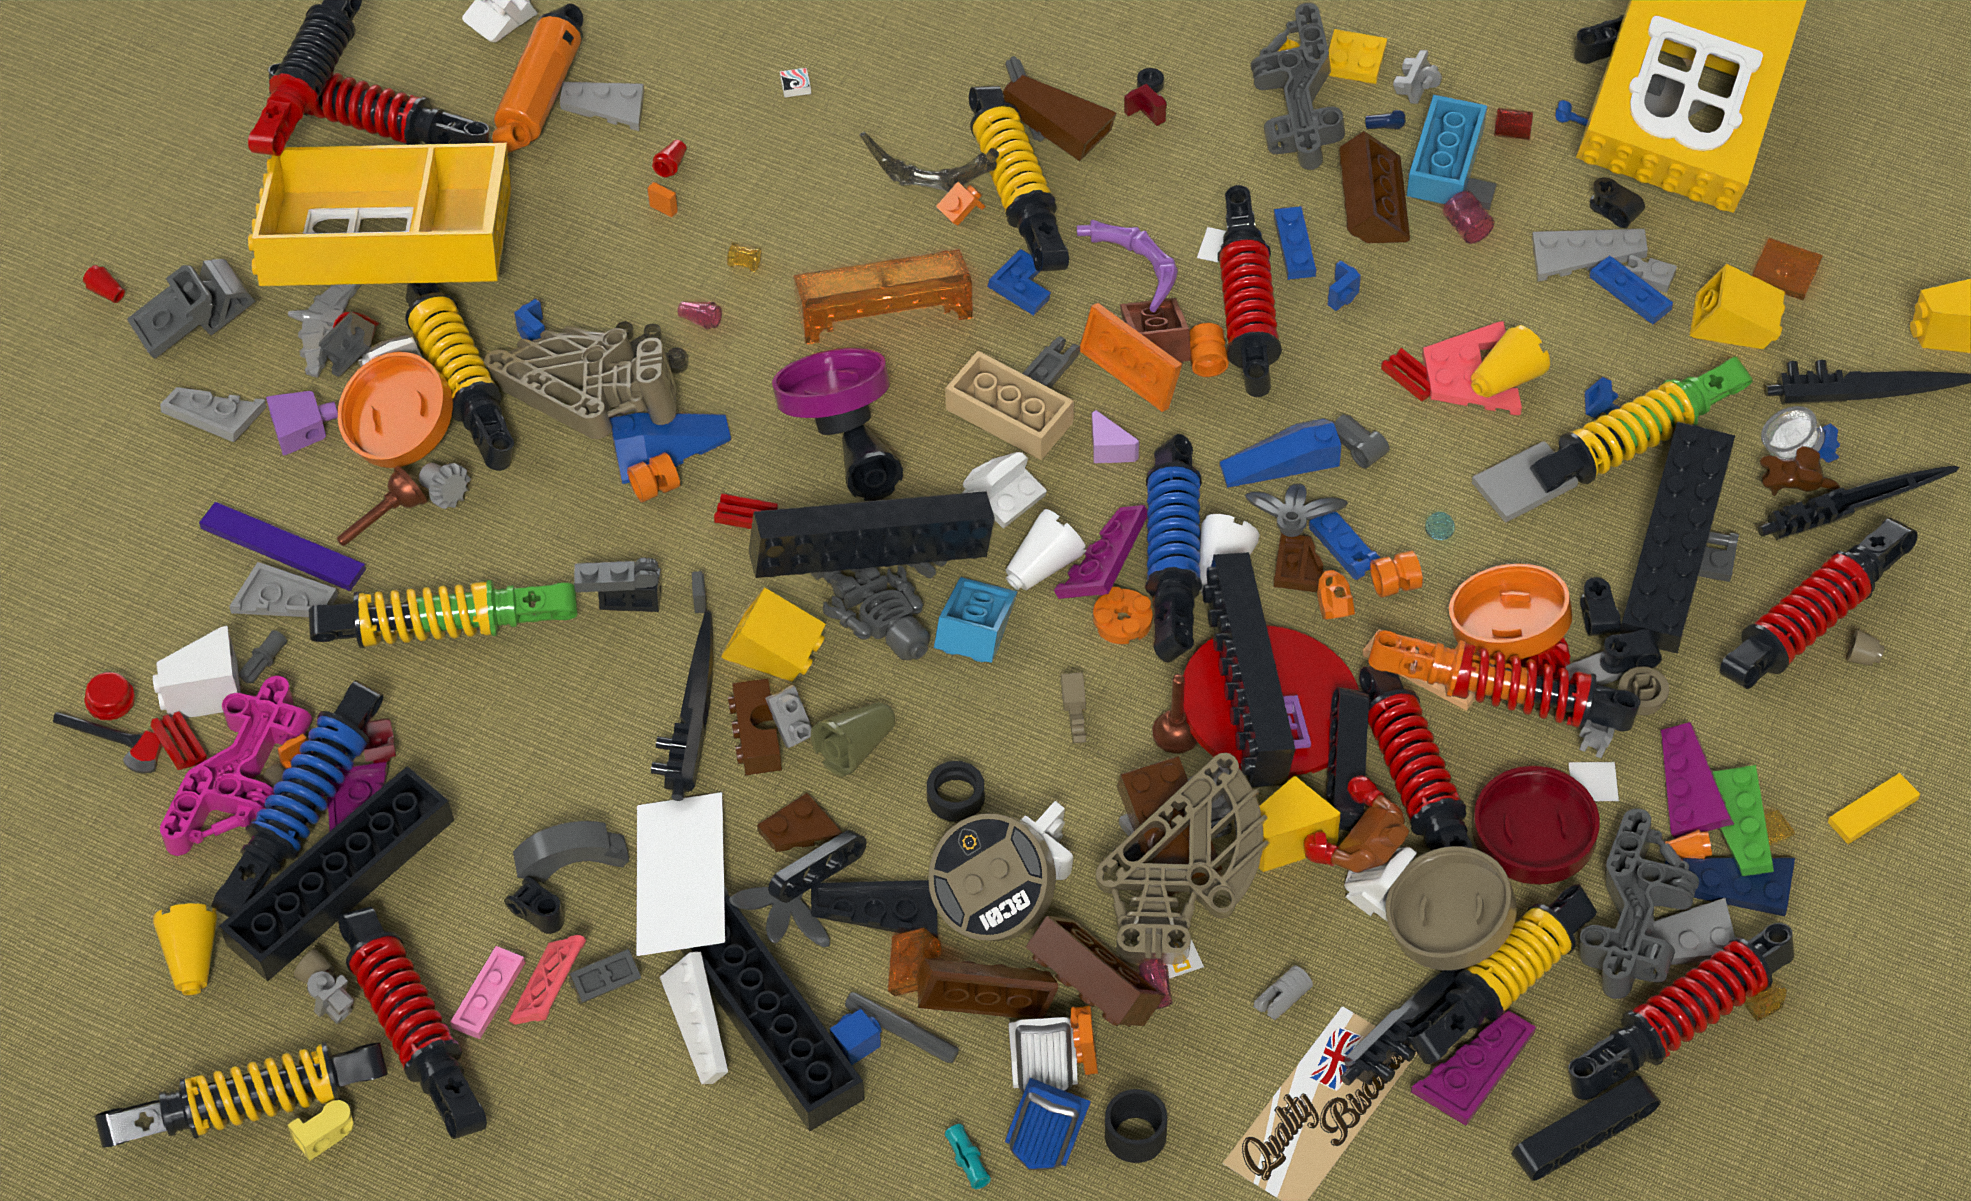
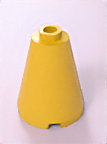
M1523 325L1509 328L1472 374L1471 387L1473 391L1479 396L1489 398L1546 373L1550 367V356L1547 350L1543 353L1540 348L1541 339L1532 330Z
M187 903L170 906L169 913L162 915L161 909L153 916V924L176 990L182 991L183 995L199 994L201 989L205 988L208 983L218 917L216 909L212 908V911H207L205 904Z

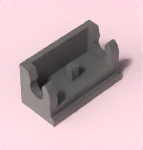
M352 311L348 313L319 342L321 347L318 358L320 365H323L327 358H329L333 363L331 367L332 374L339 377L370 348L375 325Z
M629 949L571 972L569 975V983L571 988H574L579 1004L641 979Z

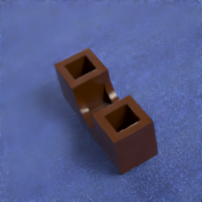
M761 679L732 683L733 696H728L730 714H736L737 717L736 721H731L734 739H740L741 746H735L737 763L744 764L745 776L781 771V757L776 728L761 730L755 727L761 722L773 720V715L765 699L771 696L769 680Z

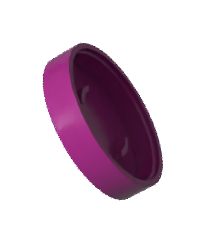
M844 348L816 353L790 363L774 376L772 386L777 407L782 413L800 418H819L847 413L874 402L888 390L890 380L886 361L882 354L863 348Z

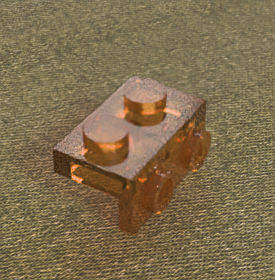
M925 928L892 936L888 992L894 997L918 991L917 974L924 959L940 958L942 954L940 941Z

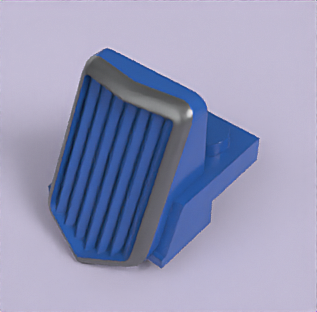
M1030 1078L1012 1120L1005 1143L1009 1144L1012 1154L1028 1170L1055 1169L1060 1164L1066 1166L1091 1101Z

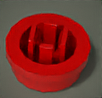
M104 672L96 675L89 681L86 686L84 701L87 711L93 717L111 721L121 718L130 711L134 705L135 694L132 685L122 675L116 672Z

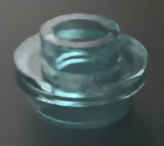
M1444 512L1432 514L1425 524L1426 533L1436 540L1450 538L1455 530V524L1451 516Z

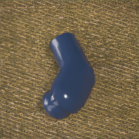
M1394 110L1388 114L1368 115L1365 118L1367 129L1386 128L1398 130L1406 123L1405 113L1401 110Z

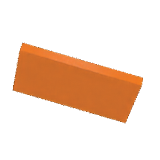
M1096 303L1092 305L1081 340L1080 352L1161 412L1169 409L1182 363L1101 304Z

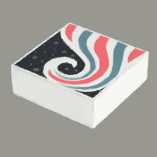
M807 68L780 71L784 98L811 94Z

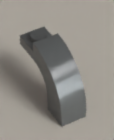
M596 821L569 822L549 827L530 836L513 851L517 877L522 879L530 877L536 882L544 883L558 869L576 862L593 861L621 868L629 862L624 835L607 832L606 824Z

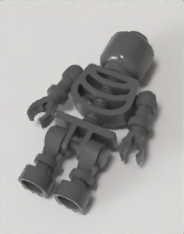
M898 566L897 575L900 578L890 572L891 569L887 570V577L885 575L880 577L876 567L850 569L852 572H855V579L852 576H844L840 570L811 573L816 580L824 578L827 583H830L836 595L832 596L831 606L835 607H830L827 602H823V613L826 616L840 620V624L843 627L851 628L853 634L862 640L869 639L871 635L875 639L885 637L886 644L902 660L919 659L926 654L927 646L930 642V634L913 617V614H919L922 611L923 603L920 597L914 594V586L907 582L906 571L902 566ZM887 582L897 590H887ZM862 603L858 620L856 614L848 609Z

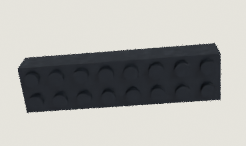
M1677 422L1624 612L1620 634L1644 629L1651 630L1660 650L1678 654L1732 454L1735 435Z
M987 491L755 511L753 513L749 555L755 578L883 566L890 567L937 561L945 562L970 558L977 559L987 557L995 517Z
M1249 552L1214 554L1211 567H1207V585L1203 586L1202 595L1204 603L1209 604V627H1214L1215 631L1213 636L1214 650L1220 652L1219 672L1226 679L1224 685L1225 698L1230 700L1232 705L1230 708V721L1232 725L1237 727L1235 736L1237 750H1242L1243 754L1241 769L1244 776L1247 775L1251 787L1284 785L1288 780L1295 753V745Z
M406 766L220 924L219 928L226 945L268 982L338 921L339 915L348 913L455 821L449 800Z
M727 895L724 897L725 942L680 950L685 956L690 952H701L710 992L810 1132L865 1100L863 1080L737 907L731 904L730 896Z

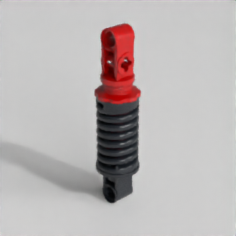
M323 0L322 4L312 5L308 9L304 22L287 50V54L269 81V91L271 94L267 99V105L262 110L260 118L248 137V147L252 153L280 156L298 121L302 119L306 111L316 108L319 96L330 79L331 73L335 70L339 58L343 55L344 49L355 35L356 29L352 20L359 11L362 0Z

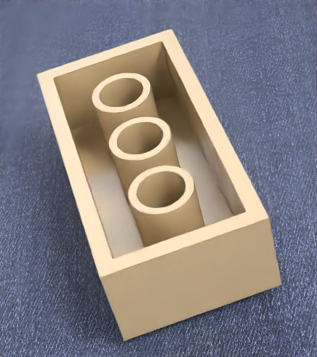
M980 351L974 354L945 388L946 410L1040 460L1046 456L1074 422L1073 400Z

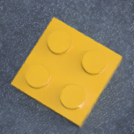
M1334 29L1328 50L1331 65L1329 76L1376 84L1387 46V38Z

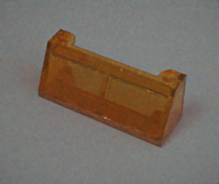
M960 249L793 275L794 293L806 345L820 343V333L827 329V332H832V322L938 305H943L944 313H950V309L954 310L959 320L973 318L972 280Z

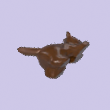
M1802 446L1797 449L1794 459L1784 460L1777 456L1768 455L1760 460L1761 466L1767 469L1762 475L1761 481L1764 487L1771 490L1773 496L1777 495L1778 491L1782 488L1799 489L1805 492L1815 491L1820 487L1832 490L1840 489V485L1836 481L1823 477V470L1819 461L1820 453L1811 447Z

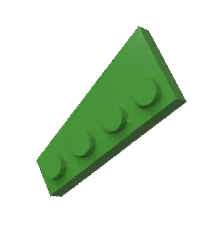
M1756 765L1714 771L1715 781L1734 822V825L1719 828V831L1723 834L1727 847L1741 875L1748 876L1774 872Z

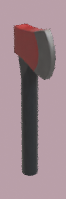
M61 712L54 714L53 723L130 747L131 750L123 758V761L135 773H152L156 770L158 757L163 745L155 733L145 730L144 734H129Z

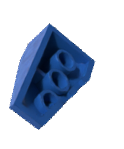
M634 413L609 418L612 425V440L622 484L630 483L627 474L628 467L640 462L649 464L650 458L666 452L673 461L674 466L677 467L684 463L683 459L694 454L702 455L731 441L726 415L676 414L673 421L665 425L654 424L649 413Z
M1327 419L1302 422L1220 461V468L1227 488L1340 467L1342 445L1333 422Z

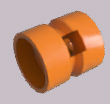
M1202 323L1191 328L1189 335L1193 372L1202 377H1214L1225 372L1229 361L1222 327L1214 323Z
M666 452L650 458L649 464L640 462L627 468L630 484L637 498L642 503L657 497L658 491L667 493L680 487L677 470Z
M1412 550L1396 554L1393 560L1387 556L1370 562L1372 582L1376 593L1381 598L1397 594L1400 588L1406 592L1421 588L1423 585L1420 563Z

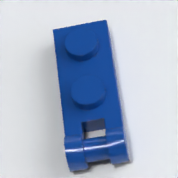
M1337 512L1309 521V529L1353 579L1358 580L1365 576V572L1370 570V562L1380 558L1375 551H1371Z

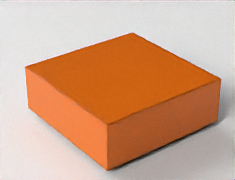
M653 182L648 187L650 207L673 217L678 212L676 193Z

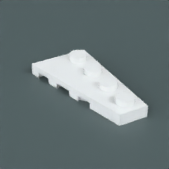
M690 952L661 975L660 979L701 1084H713L727 1074L728 1069L701 952Z

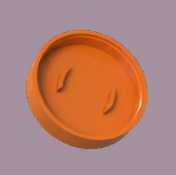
M409 352L383 354L364 364L346 384L338 405L337 418L339 430L347 445L369 463L385 468L403 467L422 459L441 441L452 417L453 398L445 377L421 356Z
M1518 563L1488 568L1464 581L1454 592L1450 600L1449 615L1453 635L1458 643L1462 640L1465 643L1476 646L1474 655L1478 649L1484 647L1489 651L1490 659L1495 652L1500 651L1505 655V660L1508 661L1514 655L1520 659L1537 655L1559 642L1570 628L1572 607L1568 587L1560 576L1541 566Z

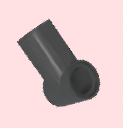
M1343 414L1336 420L1334 425L1340 442L1351 451L1352 458L1360 467L1368 468L1389 452V444L1379 432L1373 431L1370 433L1349 415L1345 416Z

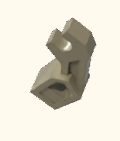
M1083 672L1061 674L1064 711H1069L1073 743L1086 742L1085 723L1082 709H1086Z

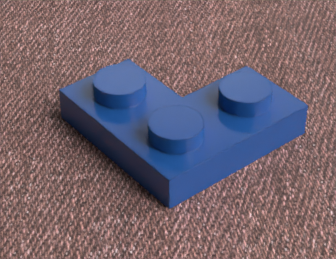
M1022 249L1012 256L989 279L987 286L1033 316L1049 301L1051 292L1031 281L1039 272L1035 269L1032 256Z

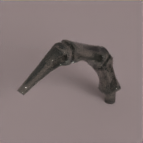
M866 132L859 134L886 174L894 182H900L901 186L920 185L949 192L957 182L964 186L975 178L994 171L997 167L995 160L998 158L999 152L991 148L987 154L981 152L972 161L961 167H953L951 170L946 168L940 171L922 170L909 163L907 165L904 160L895 159L887 154Z

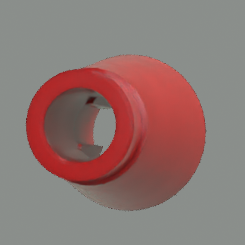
M674 140L653 157L652 167L656 174L661 177H669L676 174L687 150L686 145L682 141Z
M93 265L83 276V283L86 284V289L113 303H118L125 295V290L105 267Z

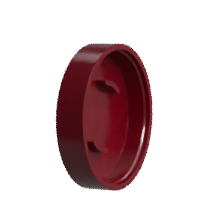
M1524 766L1499 774L1483 788L1476 802L1472 832L1477 849L1497 861L1508 878L1527 884H1551L1570 878L1589 862L1597 843L1600 817L1593 797L1576 779L1556 769L1542 766Z

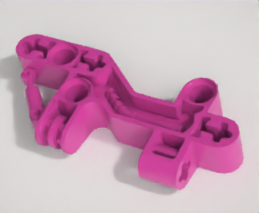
M272 676L266 679L256 697L243 693H232L224 698L222 709L227 726L230 730L238 732V735L230 747L203 761L186 773L160 825V833L168 853L175 856L184 855L190 851L194 843H201L209 835L214 834L217 836L239 826L246 827L253 819H256V814L259 810L266 809L265 800L268 796L274 795L273 788L266 783L252 778L261 773L274 744L283 745L289 739L296 738L301 734L306 735L313 719L306 710L293 706L294 702L289 683L284 677ZM212 810L234 814V816L212 824L210 829L203 832L200 831Z

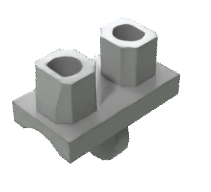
M1420 50L1416 58H1405L1402 64L1404 76H1396L1393 82L1396 94L1408 95L1410 103L1418 104L1425 89L1439 86L1442 80L1438 67L1429 64L1427 50Z
M790 685L783 691L765 698L785 747L790 748L811 737L812 726L795 686Z
M323 971L316 972L311 975L307 983V990L310 996L316 999L314 1012L319 1018L327 1013L336 1024H339L352 1013L350 1007L354 1003V999L346 992L348 981L342 974L337 977L335 983L334 978L329 973Z

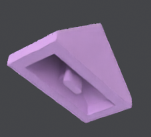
M1095 410L1092 413L1094 463H1121L1138 460L1139 440Z

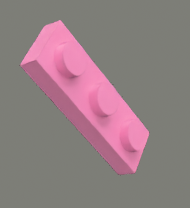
M497 946L494 948L450 1021L452 1029L481 1039L525 965L523 956Z

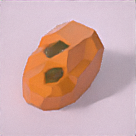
M1334 570L1324 571L1319 579L1317 591L1322 618L1334 619L1354 615L1353 597L1345 577Z

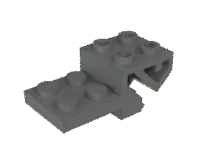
M225 259L205 260L202 264L200 276L191 265H182L166 278L170 286L128 317L127 320L147 352L155 359L199 324L212 336L256 301L234 268Z

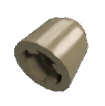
M1857 629L1851 640L1846 661L1872 666L1874 662H1880L1884 646L1880 645L1879 639Z
M314 949L307 953L299 962L294 972V978L307 984L308 979L316 972H327L334 980L336 974L333 973L334 967L318 950Z

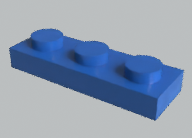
M1302 207L1274 209L1273 217L1288 280L1316 277V267Z
M1610 255L1590 271V278L1652 325L1672 310V301Z

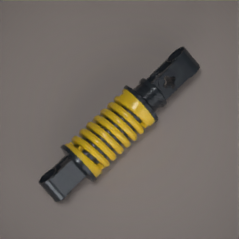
M1577 884L1565 889L1548 907L1543 904H1533L1521 919L1514 923L1510 935L1495 953L1480 963L1461 970L1455 976L1454 981L1457 988L1450 990L1445 996V1001L1420 1024L1412 1028L1406 1036L1424 1064L1433 1063L1443 1057L1448 1049L1471 1028H1478L1483 1023L1484 1018L1496 1021L1511 1006L1512 1002L1518 1000L1520 994H1524L1528 987L1533 986L1536 980L1544 975V972L1549 971L1553 964L1558 963L1562 955L1570 954L1575 949L1576 941L1573 934L1597 914L1596 908L1581 885Z

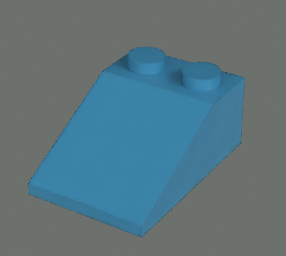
M960 577L939 616L934 648L943 650V652L951 655L959 654L971 657L977 662L992 663L1005 632L1017 597V591Z

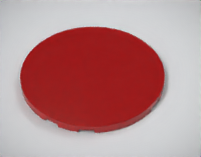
M1267 626L1283 696L1298 695L1311 741L1310 748L1295 749L1288 779L1309 772L1314 774L1328 767L1331 700L1336 687L1359 691V687L1347 665L1326 645L1295 630ZM1212 638L1193 654L1183 674L1185 678L1183 711L1190 727V732L1196 741L1213 757L1220 753L1233 755L1238 761L1239 769L1242 771L1241 759L1243 754L1242 750H1237L1235 741L1237 727L1232 725L1230 721V708L1232 705L1231 701L1225 698L1224 685L1226 679L1225 676L1220 675V652L1214 650ZM1287 714L1291 717L1292 723L1295 724L1293 714ZM1291 729L1293 740H1299L1297 729Z

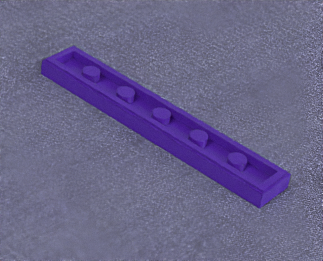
M214 502L199 522L200 528L348 591L352 590L366 571L364 563L217 502Z

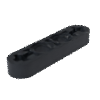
M853 830L841 833L777 872L769 883V894L781 902H790L857 861L866 849V838ZM832 854L831 859H830L829 862L826 864L828 858H829L830 855ZM808 868H810L808 874L804 878L805 872L808 870Z

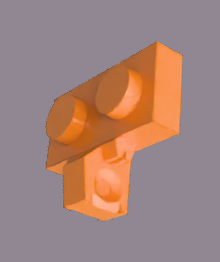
M1091 1006L1072 1007L1070 1023L1071 1028H1073L1077 1063L1084 1064L1085 1075L1098 1074Z

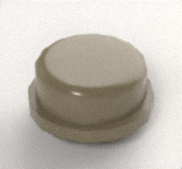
M1635 667L1622 675L1619 682V690L1632 692L1639 697L1641 703L1637 715H1650L1656 713L1666 702L1669 695V683L1658 670L1650 667Z

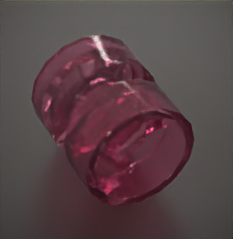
M1470 191L1456 194L1446 203L1443 209L1445 218L1453 227L1456 226L1457 233L1468 244L1481 241L1488 236L1494 227V219Z

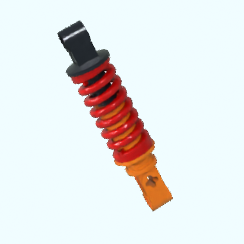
M1383 630L1375 634L1368 658V663L1371 667L1379 671H1388L1404 675L1408 678L1427 681V684L1434 685V683L1442 684L1446 688L1447 697L1453 696L1466 699L1471 691L1476 693L1475 700L1477 703H1483L1487 695L1492 697L1491 705L1493 707H1499L1502 699L1508 701L1507 709L1509 711H1515L1517 704L1524 705L1523 713L1525 715H1530L1534 704L1537 703L1541 704L1539 711L1541 719H1546L1550 708L1553 707L1557 708L1555 715L1557 723H1562L1566 711L1573 712V716H1568L1566 725L1576 727L1578 730H1582L1587 720H1591V723L1614 728L1622 732L1632 729L1641 703L1639 697L1632 692L1597 685V676L1593 673L1587 674L1578 671L1569 679V672L1566 668H1559L1553 675L1552 666L1546 663L1537 672V664L1534 660H1527L1521 666V659L1516 655L1511 656L1507 663L1505 662V655L1500 651L1495 652L1490 659L1489 651L1484 647L1478 649L1474 655L1476 646L1465 643L1462 640L1459 641L1455 649L1445 647L1443 643L1437 642V644L1421 639L1398 635L1391 631ZM1411 663L1414 664L1413 670L1410 669Z

